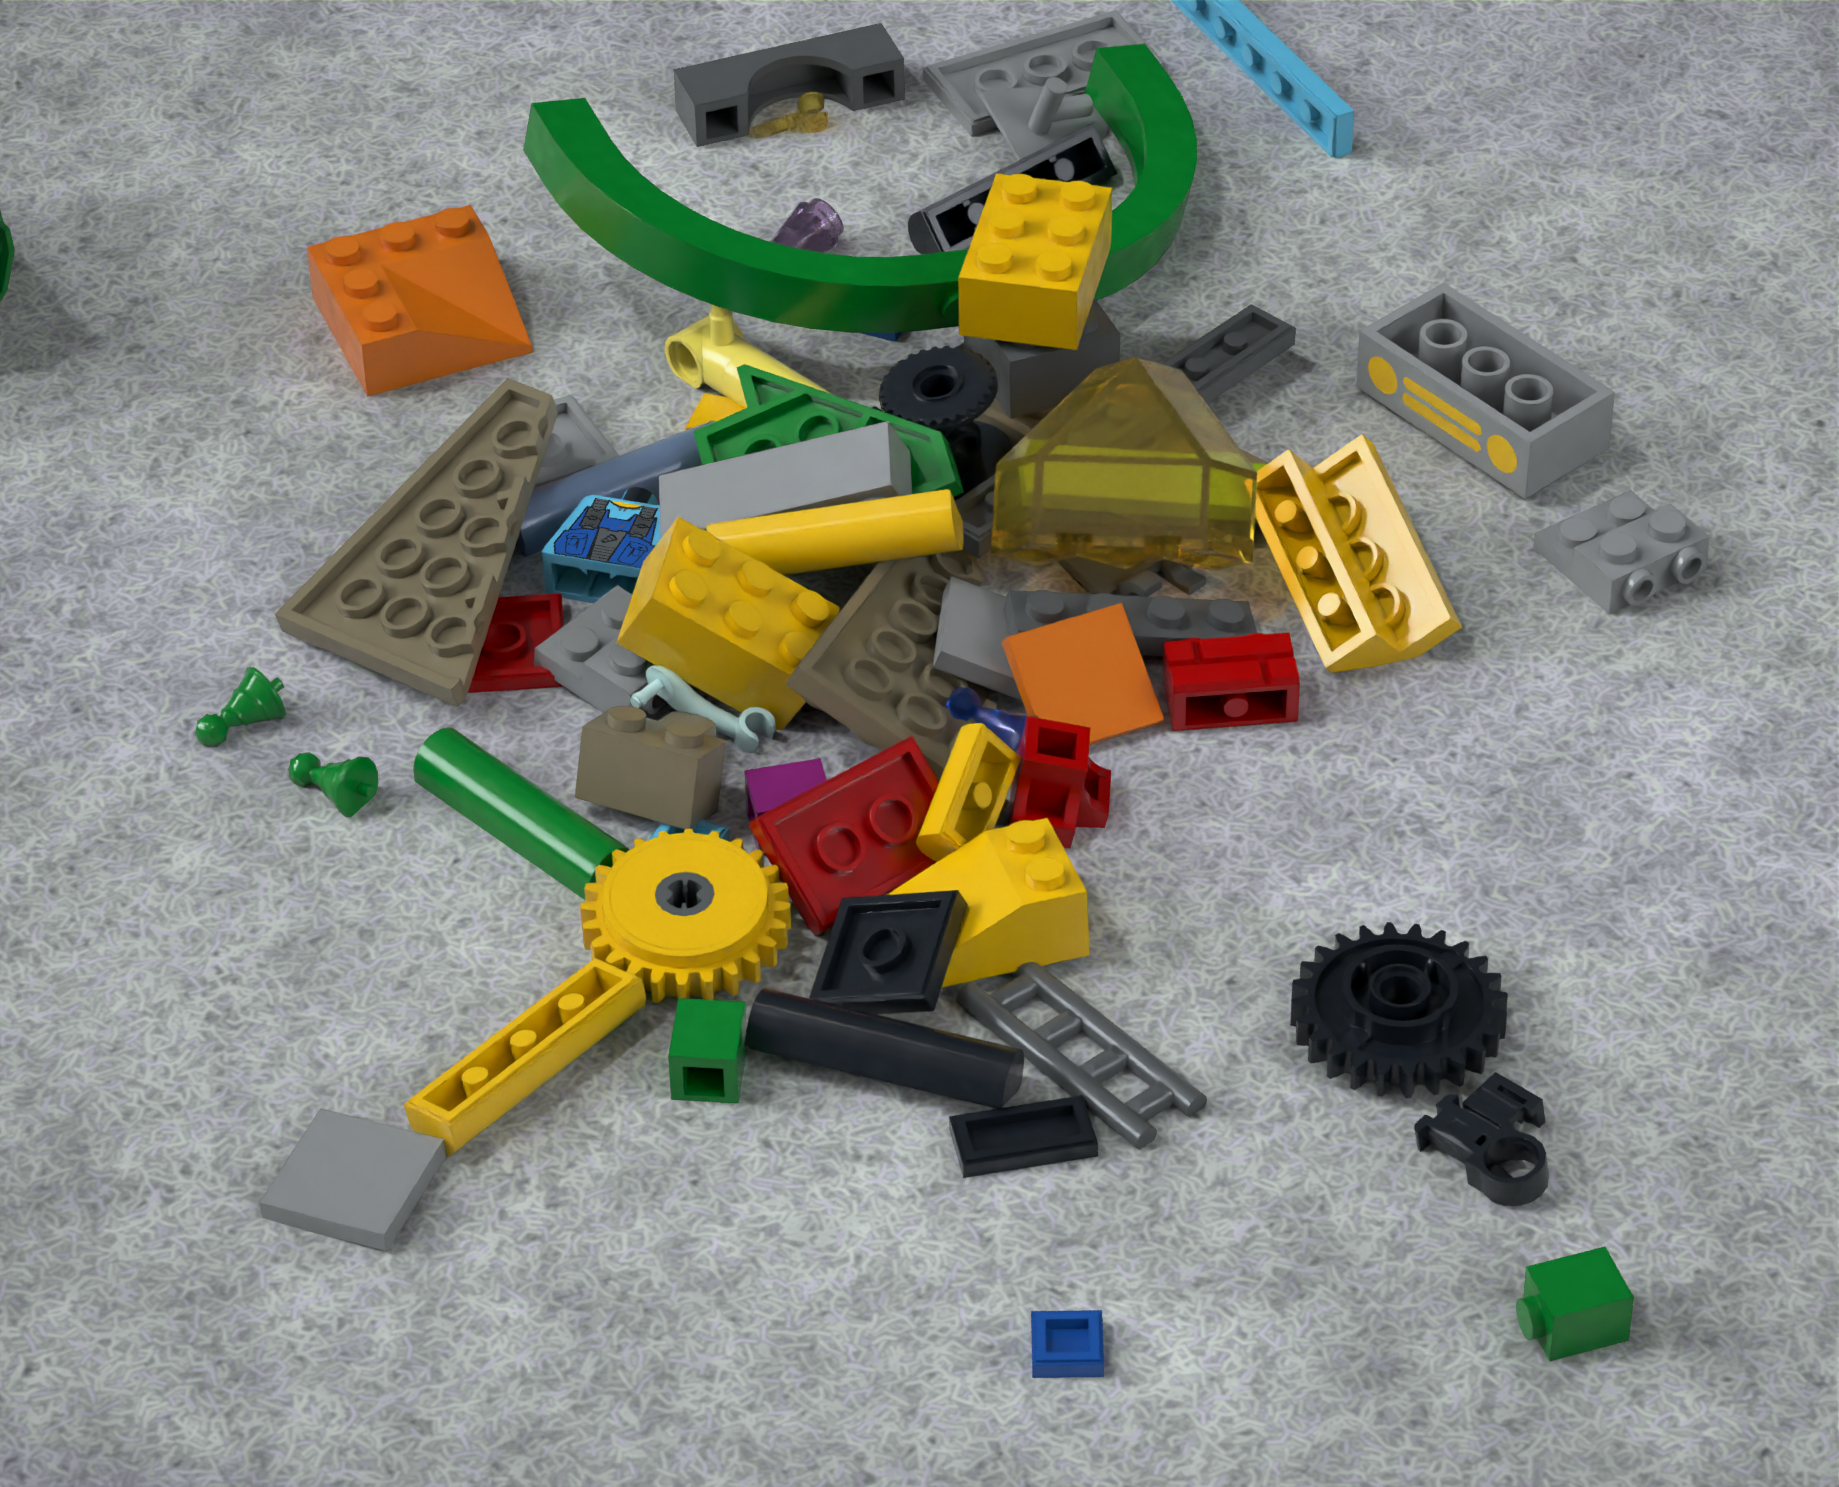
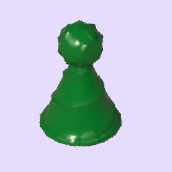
M247 667L242 681L234 689L232 697L221 710L220 716L217 713L212 715L206 714L203 718L197 720L195 730L197 739L206 747H217L226 741L227 732L230 727L247 726L251 723L270 721L276 718L284 719L286 710L278 694L284 688L283 682L278 677L270 682L255 667Z
M310 752L299 753L295 758L290 759V766L288 768L289 779L294 784L301 787L313 783L318 785L324 795L332 800L344 817H352L376 795L379 783L377 767L369 757L358 756L352 760L347 759L338 763L330 762L325 766H321V761L318 757Z

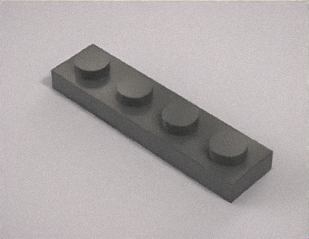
M1008 590L1004 605L1005 618L1011 636L1122 603L1141 656L1163 657V644L1169 641H1182L1188 638L1235 637L1257 633L1249 602L1233 601L1230 599L1208 600L1172 598L1169 596L1144 597L1112 595L1108 593L1081 594L1051 592L1047 590Z

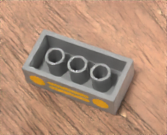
M1445 283L1438 285L1359 331L1356 387L1524 499H1527L1610 448L1615 392Z

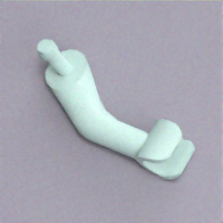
M653 665L647 669L646 679L648 685L641 691L634 693L630 699L633 707L642 708L647 704V701L657 694L678 712L698 714L709 718L716 724L717 732L733 738L735 745L746 752H756L758 748V737L752 731H758L769 739L773 738L775 731V717L766 709L759 707L748 708L742 712L740 717H737L705 700L674 671L661 665Z

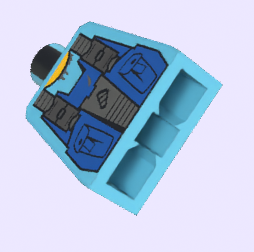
M641 487L629 488L625 491L622 499L599 495L584 497L542 551L545 594L562 593V598L595 603L617 585L633 594L643 561L660 541V506H658L656 497L650 491Z

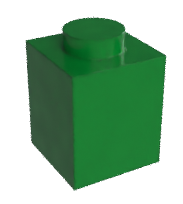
M678 998L668 1054L671 1100L739 1104L748 1047L744 1045L747 1029L746 1002Z
M1604 1246L1526 1266L1523 1298H1519L1516 1301V1314L1525 1338L1527 1340L1538 1339L1548 1360L1554 1361L1629 1341L1634 1296L1607 1248Z

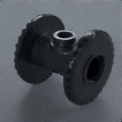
M944 346L943 348L932 347L930 350L923 349L918 354L908 355L906 360L898 361L897 366L889 369V373L884 376L879 390V402L882 412L937 430L943 434L950 444L964 493L953 497L954 501L1013 463V449L1006 434L991 424L975 420L990 407L998 391L996 371L989 360L985 359L982 354L975 353L972 349L964 350L960 346L950 348V346Z

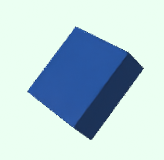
M1102 1310L1031 1311L1032 1378L1104 1377Z

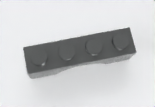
M882 23L673 69L676 112L696 147L748 136L751 123L760 111L769 105L786 99L798 97L823 98L840 103L852 111L905 100L904 57Z

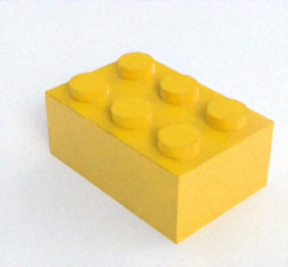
M996 174L958 277L959 335L1077 350L1111 248L1112 187L1095 186L1083 181L1062 182L1038 179L1025 174Z
M678 516L643 561L616 643L655 665H661L674 671L685 682L741 713L752 707L766 709L775 717V730H783L806 702L802 695L787 686L786 682L801 660L838 615L840 607L824 599L820 594L808 590L771 569L765 563L755 560L721 541L710 532L700 529Z

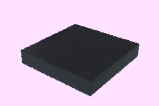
M959 890L842 898L809 999L876 1015L934 1011L968 905Z

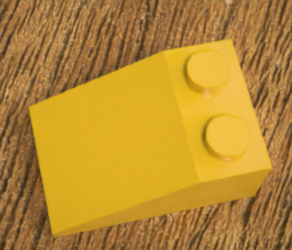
M1048 818L1035 821H1017L1006 827L984 831L887 894L959 890L968 905L942 987L1015 972L1019 966L1027 962H1035L1043 966L1090 955L1087 890Z

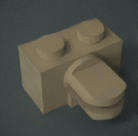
M611 707L582 726L575 798L678 828L693 829L701 820L708 819L718 811L726 740L716 737V724L712 720L698 714L671 712L659 721L646 718V713L635 707Z

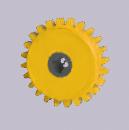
M685 829L684 833L676 834L660 831L658 837L648 841L637 838L634 840V848L626 853L617 849L612 852V868L598 865L595 868L596 883H586L584 887L585 902L580 903L584 948L591 950L592 960L597 958L609 965L642 978L644 989L652 992L653 1003L659 1004L665 995L677 996V1001L678 998L689 999L690 996L699 995L703 999L714 1000V992L723 989L732 996L739 994V982L746 979L755 984L761 981L760 965L775 968L778 964L777 950L786 949L788 945L787 930L791 929V905L788 898L787 883H780L779 868L777 865L764 867V852L758 849L748 854L743 848L742 839L737 837L729 842L719 838L718 831L712 830L709 835L694 833L693 829Z

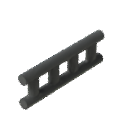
M1027 962L1022 964L1015 972L1009 973L1015 978L1014 980L989 995L973 982L966 983L957 993L956 1002L1008 1045L1022 1049L1024 1057L1070 1095H1083L1086 1107L1139 1150L1154 1141L1157 1134L1156 1128L1147 1122L1149 1119L1171 1105H1175L1187 1116L1191 1117L1203 1109L1207 1103V1096L1038 963ZM1038 996L1057 1011L1059 1015L1037 1029L1032 1030L1011 1012ZM1080 1032H1083L1101 1046L1104 1051L1078 1067L1056 1048ZM1128 1068L1151 1087L1123 1103L1101 1084Z

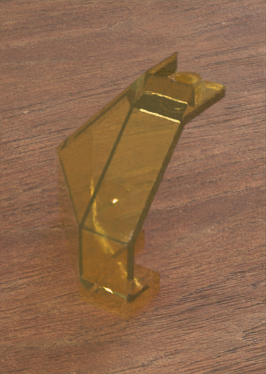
M1139 357L1101 366L1089 374L996 464L991 554L1035 566L1077 556L1123 569L1164 559L1210 572L1253 562L1257 471L1182 370Z

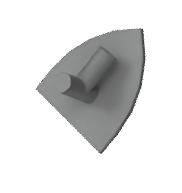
M1058 77L1048 78L1043 89L1033 87L1003 88L984 91L979 95L1017 160L1094 123L1102 141L1107 136L1109 126L1093 106L1091 97L1088 94L1076 96L1065 94L1067 84Z

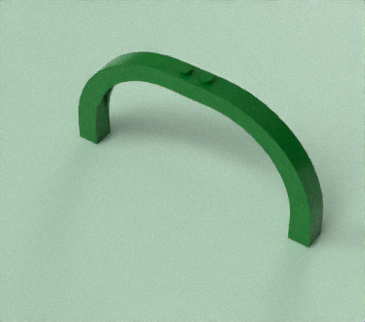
M1145 43L1096 48L1085 94L1091 97L1093 106L1123 147L1130 163L1135 188L1127 198L1112 210L1111 248L1094 296L1096 301L1117 293L1141 278L1159 262L1170 248L1182 222L1197 164V137L1187 105L1168 73ZM586 98L531 103L523 151L545 187L562 210L580 229L607 251L656 281L700 301L735 313L774 323L809 329L848 333H897L959 326L958 277L968 249L909 256L856 257L793 248L736 231L684 206L640 174L611 140Z

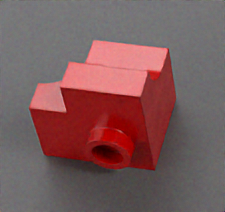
M1027 716L1017 752L1021 760L1011 783L1008 826L1017 821H1035L1048 818L1062 846L1071 849L1076 827L1105 828L1109 815L1111 770L1097 765L1089 757L1091 727Z

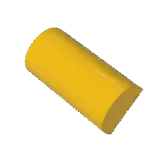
M983 723L967 724L960 728L916 840V844L921 852L936 862L982 832L995 828L1020 763L1021 757Z

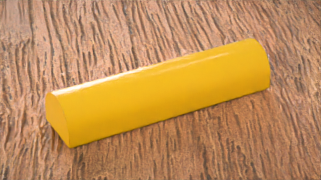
M948 489L706 525L707 531L716 538L753 559L765 563L782 575L959 551L963 549L964 544L963 521L951 490Z
M597 958L591 960L405 1102V1111L413 1131L444 1139L446 1157L452 1156L643 1008L646 1003V993L642 978L609 965Z

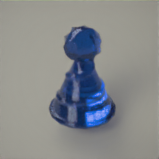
M958 687L949 695L946 707L953 718L965 721L972 718L975 723H983L1016 753L1018 752L1028 715L1006 712L1003 709L997 710L982 707L978 694L974 689H969L968 687Z

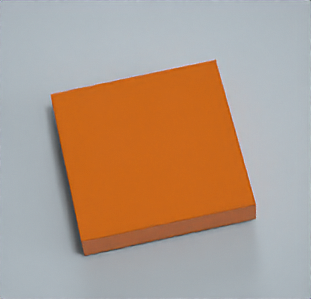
M1122 603L1006 637L1001 642L1027 715L1091 727L1089 746L1159 725L1164 721Z

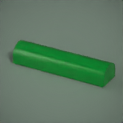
M442 728L430 735L422 744L415 757L413 772L414 781L584 900V887L586 883H596L595 868L598 865L612 868V852L616 849L625 853L630 850L624 844L453 728Z

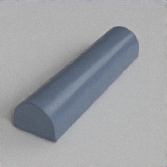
M716 421L706 422L534 488L515 546L525 557L542 551L583 498L590 495L622 499L625 491L629 488L641 487L650 491L656 497L658 505H660L659 475L701 466L702 462L693 431Z

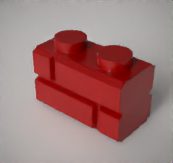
M1289 632L1274 634L1251 633L1246 636L1208 639L1188 638L1182 641L1164 642L1163 687L1172 731L1298 722L1300 681Z

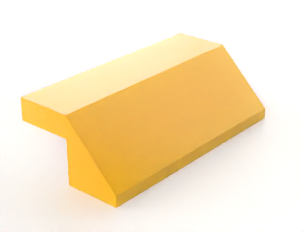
M1363 434L1313 468L1288 449L1240 483L1324 667L1329 672L1335 673L1370 668L1419 657L1462 628L1374 443Z

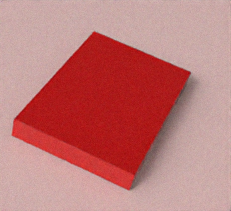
M913 736L758 816L748 824L771 865H777L779 868L780 881L787 883L788 894L808 929L815 936L833 927L842 898L887 895L936 863V861L921 852L916 844V840L938 787L939 780Z

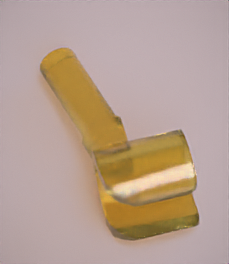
M818 92L803 94L797 101V112L751 127L755 139L799 129L802 133L824 131L828 125V113L821 112L824 109V96Z

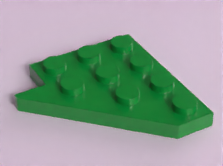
M746 364L736 368L747 408L693 431L702 465L888 421L910 450L912 494L945 489L951 490L953 497L964 493L950 444L941 432Z

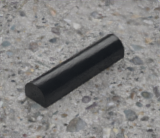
M1094 123L912 214L908 220L910 240L915 250L920 254L969 249L996 174H1025L1038 179L1062 182L1083 181L1091 185H1097L1118 173Z
M768 988L761 989L755 998L750 1011L744 1042L748 1049L996 1109L1006 1104L1018 1092L1024 1069V1052L1019 1048Z

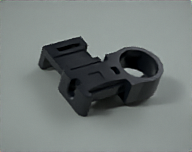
M1497 1072L1490 1076L1462 1102L1463 1108L1460 1107L1458 1095H1446L1436 1104L1437 1116L1432 1118L1424 1115L1415 1123L1414 1131L1418 1150L1421 1152L1431 1144L1464 1163L1468 1184L1483 1192L1492 1202L1503 1206L1529 1204L1541 1197L1548 1187L1549 1170L1543 1144L1534 1136L1516 1130L1514 1125L1516 1121L1520 1124L1525 1121L1540 1128L1546 1122L1543 1099ZM1510 1160H1524L1533 1163L1535 1167L1526 1175L1514 1178L1500 1164Z

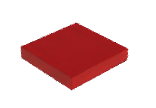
M562 593L498 597L468 693L564 687L555 681V676L551 674V671L542 666H534L535 648L564 626Z

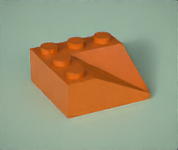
M471 205L447 208L436 214L405 222H392L382 228L351 236H338L327 242L307 247L312 298L367 396L533 352L532 344L491 238Z

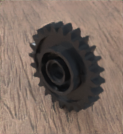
M1387 922L1383 934L1375 935L1369 928L1362 925L1359 927L1358 940H1351L1347 936L1338 933L1335 935L1334 950L1318 945L1315 947L1314 962H1301L1300 979H1294L1292 982L1290 1026L1296 1027V1044L1309 1046L1308 1061L1310 1063L1327 1061V1077L1330 1079L1344 1073L1350 1074V1089L1356 1090L1364 1083L1372 1082L1375 1084V1090L1379 1097H1383L1390 1086H1398L1405 1098H1411L1415 1086L1423 1085L1433 1095H1438L1440 1080L1446 1079L1452 1084L1461 1087L1464 1085L1465 1069L1482 1074L1484 1072L1485 1057L1496 1058L1498 1056L1499 1040L1505 1039L1508 994L1507 992L1500 991L1502 976L1500 973H1487L1489 958L1486 955L1469 958V942L1463 941L1454 946L1446 945V931L1444 930L1435 933L1431 938H1425L1422 936L1420 924H1414L1407 934H1400L1392 922Z

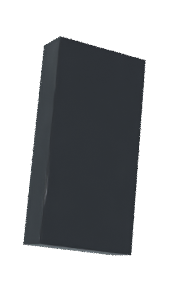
M1083 1095L949 1116V1130L963 1178L1098 1156V1141Z

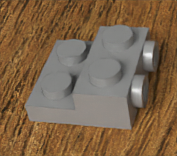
M1630 490L1534 533L1533 548L1604 611L1611 614L1628 605L1640 606L1647 602L1653 594L1679 582L1687 584L1694 581L1706 570L1710 536L1672 504L1655 511Z
M618 585L537 646L534 653L535 667L542 666L551 671V674L555 676V681L602 713L615 706L633 707L630 702L631 696L648 685L646 671L649 667L655 665L616 643L632 594ZM656 694L647 701L644 707L638 709L645 713L655 714L663 708L666 701Z

